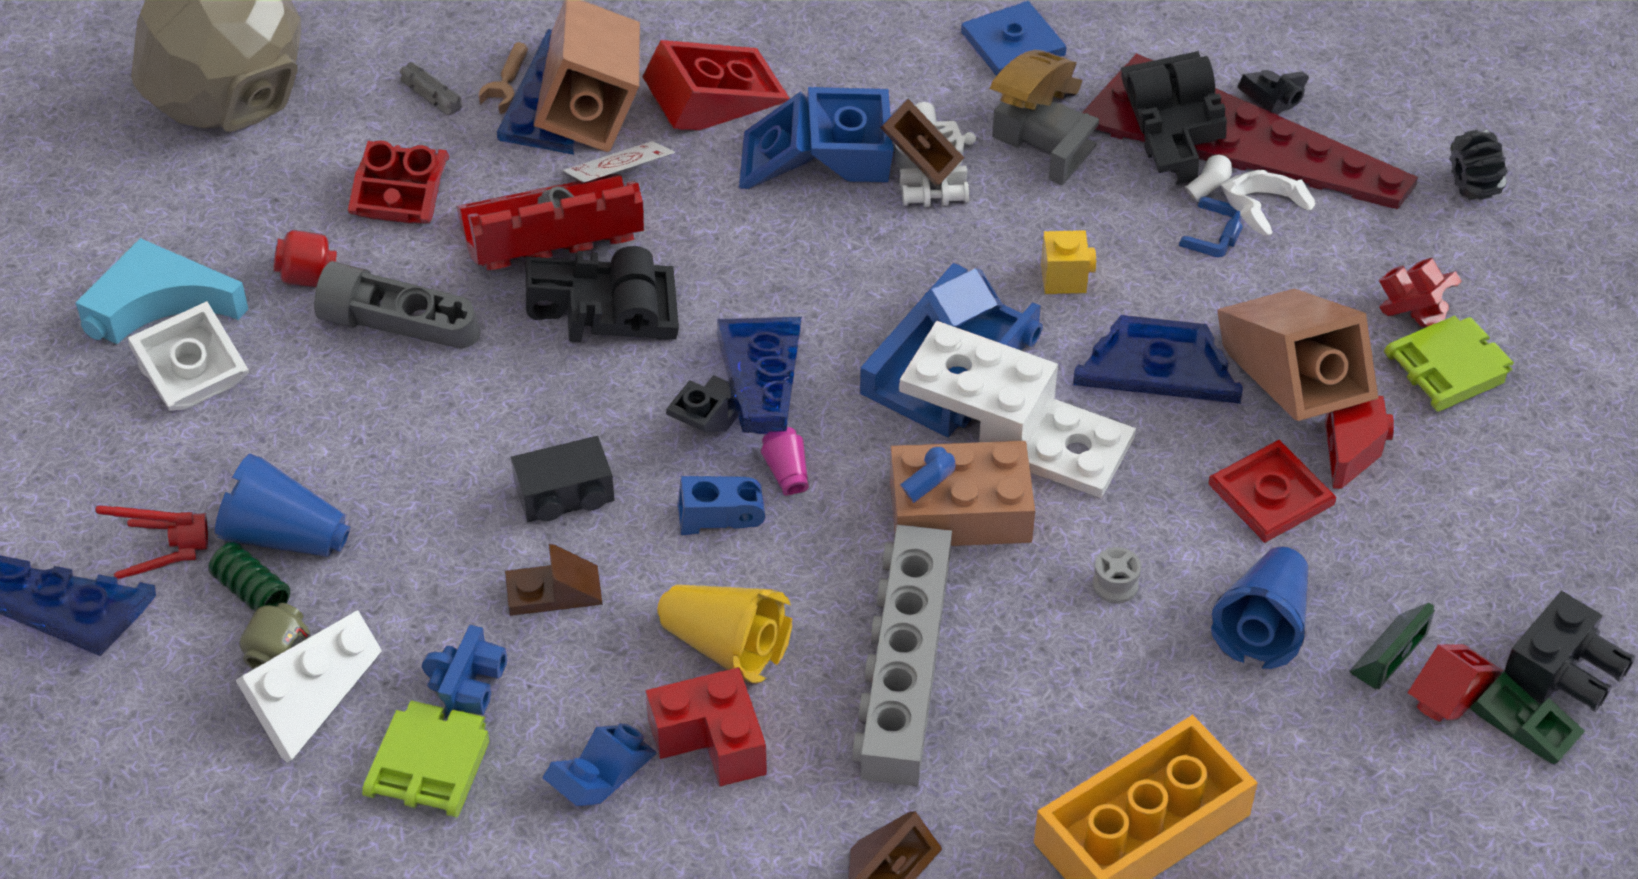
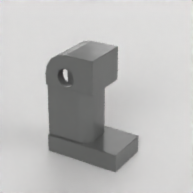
M1053 100L1050 106L1037 104L1035 110L1001 102L994 109L992 137L1016 148L1023 142H1026L1051 153L1049 180L1063 186L1096 147L1097 143L1087 138L1099 125V119L1087 113L1078 112Z

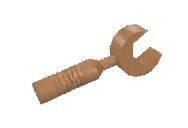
M516 42L513 45L500 74L502 80L487 83L480 89V105L489 97L504 99L498 105L499 114L506 113L515 105V94L509 82L515 80L528 52V47L524 43Z

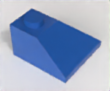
M808 87L811 154L848 182H888L894 151L893 141L880 127L891 116L889 89Z
M801 91L744 131L739 180L740 189H750L816 158L811 154L808 97Z

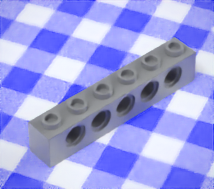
M897 525L894 543H885L883 570H890L888 579L880 578L877 595V606L884 607L883 616H874L871 644H878L877 654L868 653L865 682L872 683L871 693L862 692L859 721L866 722L864 733H855L852 761L861 762L860 779L919 786L950 563L952 531ZM892 729V730H896V731H894V732H889V731H885V730Z

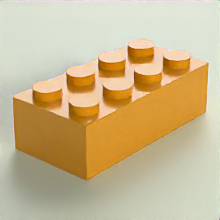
M1192 714L1037 810L1033 843L1064 879H1152L1250 816L1258 782Z

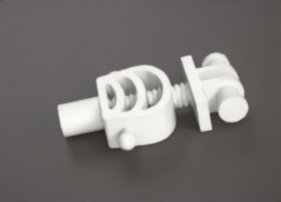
M920 102L915 105L962 155L964 153V144L972 145L975 143V134L968 132L965 135H961L955 121L937 122L935 108L931 103ZM893 142L895 163L901 168L899 185L900 190H902L903 206H908L911 203H923L924 207H930L931 199L941 198L942 206H948L950 201L969 203L967 166H959L962 161L936 187Z

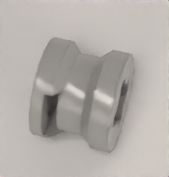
M1121 547L1107 548L1100 552L1096 558L1095 575L1093 577L1095 593L1102 600L1109 603L1119 604L1128 602L1138 592V579L1141 573L1139 557L1134 552Z

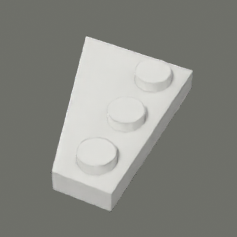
M357 610L235 681L279 755L284 761L289 762L306 744L382 650Z

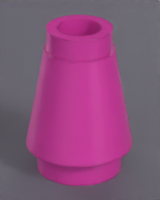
M781 427L768 432L762 439L761 454L779 486L782 488L783 494L788 496L805 492L809 488V484L807 481L803 438L797 435L796 430L791 427Z

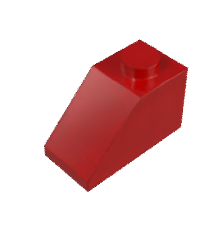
M1378 396V399L1326 413L1325 429L1333 489H1342L1382 456L1386 440L1393 439L1394 418L1392 414H1386L1384 396Z
M1438 644L1407 693L1419 701L1416 707L1428 717L1438 722H1442L1444 718L1447 720L1459 719L1492 682L1501 675L1503 670L1464 644Z

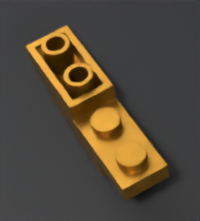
M1031 50L1009 62L993 79L990 89L1002 93L1000 101L1035 110L1037 104L1050 106L1053 96L1063 99L1065 93L1077 95L1083 80L1073 77L1077 62L1042 50Z

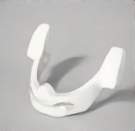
M1255 170L1237 175L1221 184L1230 205L1240 211L1242 218L1253 230L1264 236L1272 234L1270 224L1261 211V203L1246 196V194L1254 192L1278 194L1289 197L1298 206L1306 210H1311L1315 206V200L1302 180L1295 181L1283 175L1267 173L1265 170Z

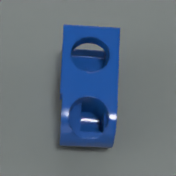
M681 476L677 508L681 535L699 534L700 528H727V526L738 529L758 527L766 518L761 484L753 478L730 476Z

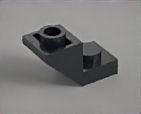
M715 375L711 377L705 386L689 380L667 407L666 415L704 432L727 431L751 401V391Z

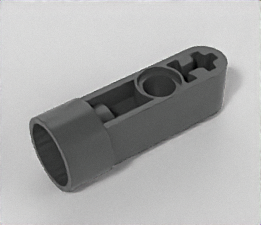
M331 261L325 266L317 283L314 311L318 319L353 328L361 325L454 348L469 347L480 338L481 329L473 305L465 297L373 275L367 269ZM417 310H426L421 315L411 316Z

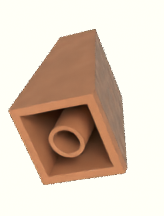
M564 0L552 29L534 126L602 151L610 152L639 88L640 22L583 0Z
M1295 288L1217 309L1222 343L1228 355L1294 420L1300 421L1378 399L1365 312Z

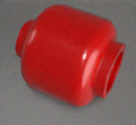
M290 230L284 239H277L273 272H279L281 281L285 284L317 287L318 280L325 266L331 261L336 262L337 251L329 250V241L323 234Z

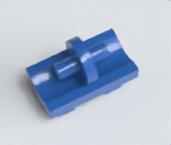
M469 625L458 650L453 646H446L443 652H430L425 656L422 662V669L430 678L427 686L433 691H438V697L444 702V718L449 717L451 710L484 715L490 703L491 688L490 684L475 681L477 673L500 678L507 665L506 648L486 642L483 628Z

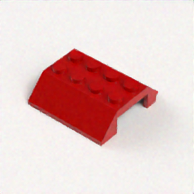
M617 173L608 174L587 182L579 180L456 205L470 258L477 265L486 266V270L511 266L510 259L521 256L523 258H526V256L550 258L553 257L551 250L559 248L568 249L569 253L590 250L594 248L593 241L602 239L604 241L609 240L610 244L625 243L635 239L634 233L644 231V207L639 183L632 181L627 182V186H624L622 175ZM556 186L565 188L574 196L560 199V207L554 208L552 201L541 204L537 203L538 198L542 196L544 191Z

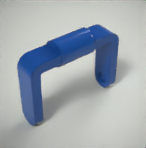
M1202 197L1198 203L1199 208L1232 218L1227 222L1219 238V245L1190 236H1183L1179 241V246L1220 258L1225 256L1229 246L1234 247L1243 228L1241 224L1242 216L1240 211L1233 208L1230 203Z

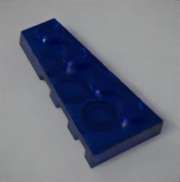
M0 555V614L98 656H101L128 629L156 596V588L152 584L139 582L137 587L134 588L119 585L116 577L98 574L96 580L73 576V571L69 568L54 566L53 569L41 570L31 568L30 561Z

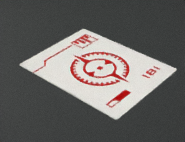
M651 141L562 171L582 182H587L675 153V151Z

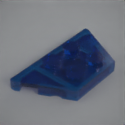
M1128 315L1119 316L1110 327V333L1101 337L1095 344L1090 358L1083 366L1077 365L1073 378V385L1238 404H1241L1243 393L1241 383H1235L1228 372L1229 362L1222 350L1216 347L1214 343L1215 338L1207 324Z

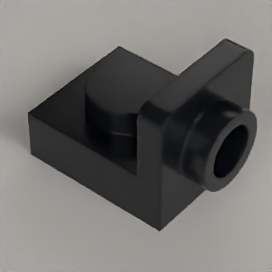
M1262 70L1261 72L1243 74L1237 88L1270 112L1284 111L1294 108L1300 103L1305 94L1304 87L1309 79V75L1301 71L1286 73L1280 76L1275 72Z

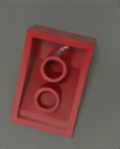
M660 40L642 75L674 129L703 130L783 104L790 99L759 50L751 47Z

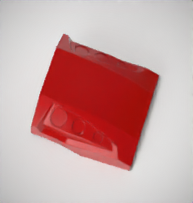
M383 140L367 141L362 160L355 173L348 212L352 215L370 219L430 224L434 214L441 175L445 163L450 157L447 150L438 149L437 153L435 149L425 145L402 148L400 145L393 147L389 142Z

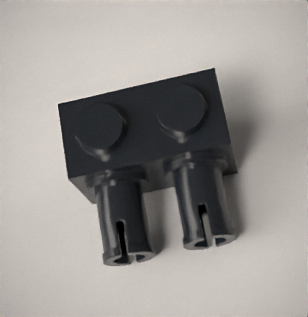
M1561 590L1512 647L1504 672L1540 704L1553 692L1560 689L1596 712L1606 700L1612 686L1608 683L1605 684L1577 667L1576 664L1586 660L1614 677L1616 681L1621 682L1631 669L1636 656L1632 653L1629 654L1599 636L1600 630L1598 627L1603 615Z

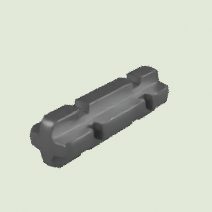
M409 62L406 66L401 67L399 71L401 81L410 88L415 86L413 90L434 106L439 104L437 108L446 115H452L462 108L461 96L452 89H448V86L429 72L424 71L418 64Z

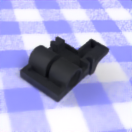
M1199 51L1121 67V80L1141 132L1145 134V151L1148 158L1153 156L1159 173L1168 171L1176 173L1178 178L1177 182H1175L1176 185L1192 182L1198 177L1199 157L1194 145L1216 141L1221 138L1226 139L1227 133L1225 105L1221 104L1220 94L1215 93V78L1209 58L1207 56L1201 57Z
M640 246L623 247L614 253L611 262L598 261V252H591L590 260L583 259V251L576 252L575 260L526 256L525 295L528 316L533 320L558 319L567 311L570 342L581 343L584 325L591 326L592 335L677 339L679 323L674 266L654 265L653 255L646 248ZM544 300L554 302L546 306L536 304Z

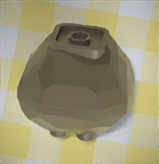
M145 0L136 25L131 73L134 87L156 108L181 124L201 128L222 127L225 131L232 132L259 123L283 110L289 101L298 72L296 60L301 37V17L291 0Z

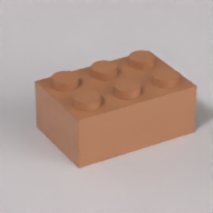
M1026 441L891 446L890 488L895 534L897 525L950 530L952 531L951 546L1032 543L1035 504ZM943 447L947 453H951L954 456L956 464L954 472L913 503L900 484L926 465L924 457L931 448Z

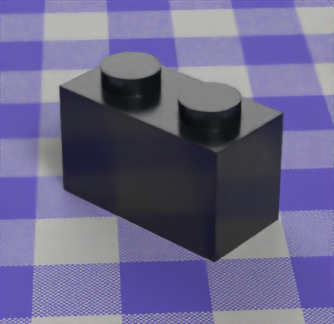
M598 435L511 456L514 484L527 523L536 520L552 521L564 513L580 509L596 510L605 505V503L615 501L612 472Z

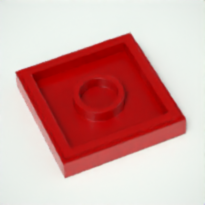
M1280 439L1209 476L1208 482L1209 486L1264 543L1334 506L1337 498Z

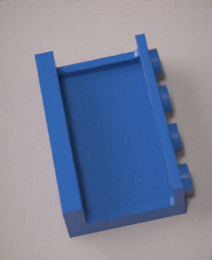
M952 263L929 291L968 272V269ZM924 295L860 367V394L949 438L958 426L965 428L972 418L899 391L900 378L934 326L925 310V306L930 303ZM1032 302L1023 313H1020L1003 304L1002 308L992 314H982L959 329L1022 351L1026 345L1034 346L1041 335L1043 328L1042 323L1039 322L1041 306ZM959 366L948 369L954 374L968 371L966 368Z

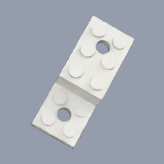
M939 321L935 322L900 378V392L981 421L979 442L1026 441L1031 473L1101 499L1135 438L1136 428L1054 399L1058 370L1057 363ZM959 366L966 368L968 371L954 374L948 369ZM1078 442L1086 445L1090 450L1081 454H1075L1070 452L1066 446Z

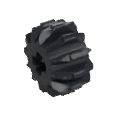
M1473 130L1464 132V135L1456 136L1450 146L1451 156L1449 160L1452 164L1451 172L1455 178V185L1459 186L1460 194L1466 196L1469 200H1483L1492 198V195L1500 194L1502 189L1506 187L1507 180L1505 175H1507L1508 170L1505 166L1506 157H1504L1502 152V144L1498 142L1497 136L1488 130Z

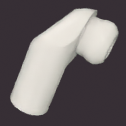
M1223 155L1210 157L1206 161L1201 175L1185 187L1188 194L1197 203L1202 197H1206L1230 178L1232 174L1231 161Z

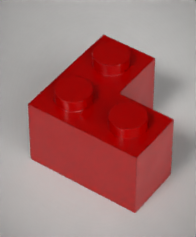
M739 667L645 690L648 723L660 759L707 748L720 787L767 775L766 742Z

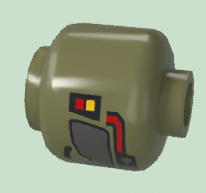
M279 603L277 607L268 605L259 607L253 614L239 640L240 649L244 653V662L252 669H255L310 638V631L302 621L304 618L303 614L297 608L286 603Z

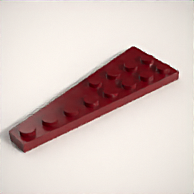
M1136 53L1125 66L1153 60ZM1120 70L1082 113H1087L1099 119V125L1095 130L1110 133L1111 137L1121 140L1123 137L1145 142V134H1142L1121 80ZM1215 88V93L1220 94L1221 104L1225 105V117L1227 119L1226 139L1221 138L1216 141L1194 145L1200 160L1207 161L1212 156L1223 155L1231 161L1232 168L1243 171H1246V168L1265 170L1267 173L1283 175L1296 181L1302 180L1304 183H1308L1310 188L1318 190L1328 188L1352 195L1351 198L1397 210L1416 187L1418 177L1217 88Z

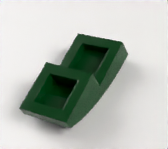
M1505 672L1499 675L1469 708L1476 715L1554 765L1560 761L1585 732L1549 697L1542 704H1538Z

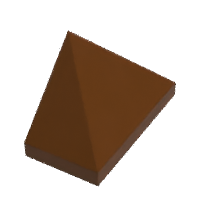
M909 98L880 127L936 187L965 158Z
M909 811L856 842L850 849L848 879H916L940 853L942 847L917 812Z

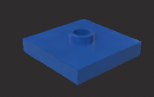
M1029 0L961 23V33L996 76L1009 62L1027 51L1042 50L1060 57L1066 55V44Z

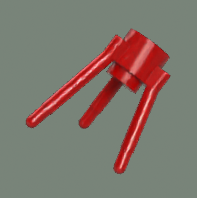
M98 505L95 508V512L100 515L132 518L127 521L129 527L168 529L169 547H178L179 549L177 552L117 571L113 575L116 580L148 572L179 561L196 560V550L208 549L206 513H174Z

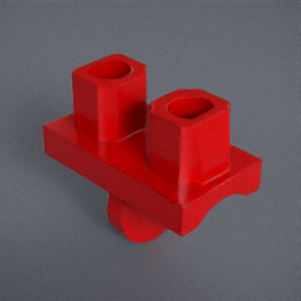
M1433 258L1416 263L1408 271L1404 265L1395 267L1379 279V283L1388 296V299L1379 308L1387 316L1411 311V317L1415 319L1419 326L1426 328L1446 319L1449 305L1442 299L1443 292L1447 288L1458 286L1462 281L1456 271L1442 274Z

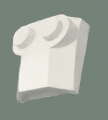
M204 302L128 337L129 346L137 358L140 371L149 378L169 411L184 410L234 387L249 374V369L208 302Z

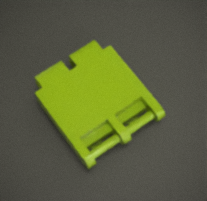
M1455 315L1393 341L1383 351L1390 360L1395 359L1408 373L1407 379L1412 385H1419L1432 399L1430 405L1437 412L1505 383L1507 374L1512 370L1509 365L1514 364L1495 342L1488 344L1486 340L1490 339L1489 335L1472 317L1460 321Z
M411 700L406 712L395 711L364 781L362 795L374 798L376 794L404 800L405 806L416 808L418 804L446 810L447 816L457 818L490 742L488 731L485 730V717L451 710L447 721H443L445 713H442L443 707Z

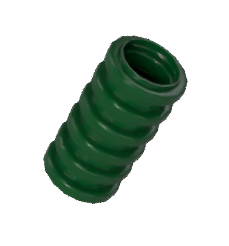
M235 542L227 543L221 546L210 559L208 570L211 576L218 579L223 586L227 587L239 600L245 602L250 609L256 611L259 607L266 605L277 607L279 603L287 604L291 595L288 584L281 581L276 574L271 573L269 568L263 566L258 559L253 558L251 553L244 550L240 544ZM273 595V598L266 603L269 597Z

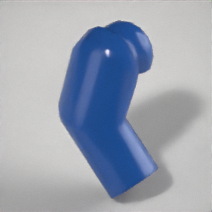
M943 447L931 448L924 457L926 465L900 484L913 503L954 472L956 467L954 456L951 453H947Z

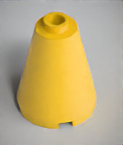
M677 584L661 596L657 607L660 623L664 629L726 670L739 667L744 681L750 683H759L766 679V677L759 674L769 660L776 666L778 665L788 647L792 631V618L785 616L784 604L791 606L789 598L782 592L774 589Z

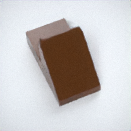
M549 544L551 565L505 571L510 616L603 605L598 565L557 545Z

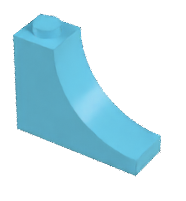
M141 238L75 302L84 332L95 340L104 338L115 344H118L126 336L143 325L163 317L183 313L204 302L209 303L215 314L229 316L237 320L248 310L242 282Z

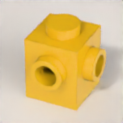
M1086 230L1044 231L1041 255L1044 294L1087 293L1089 273L1096 272L1095 247H1088Z

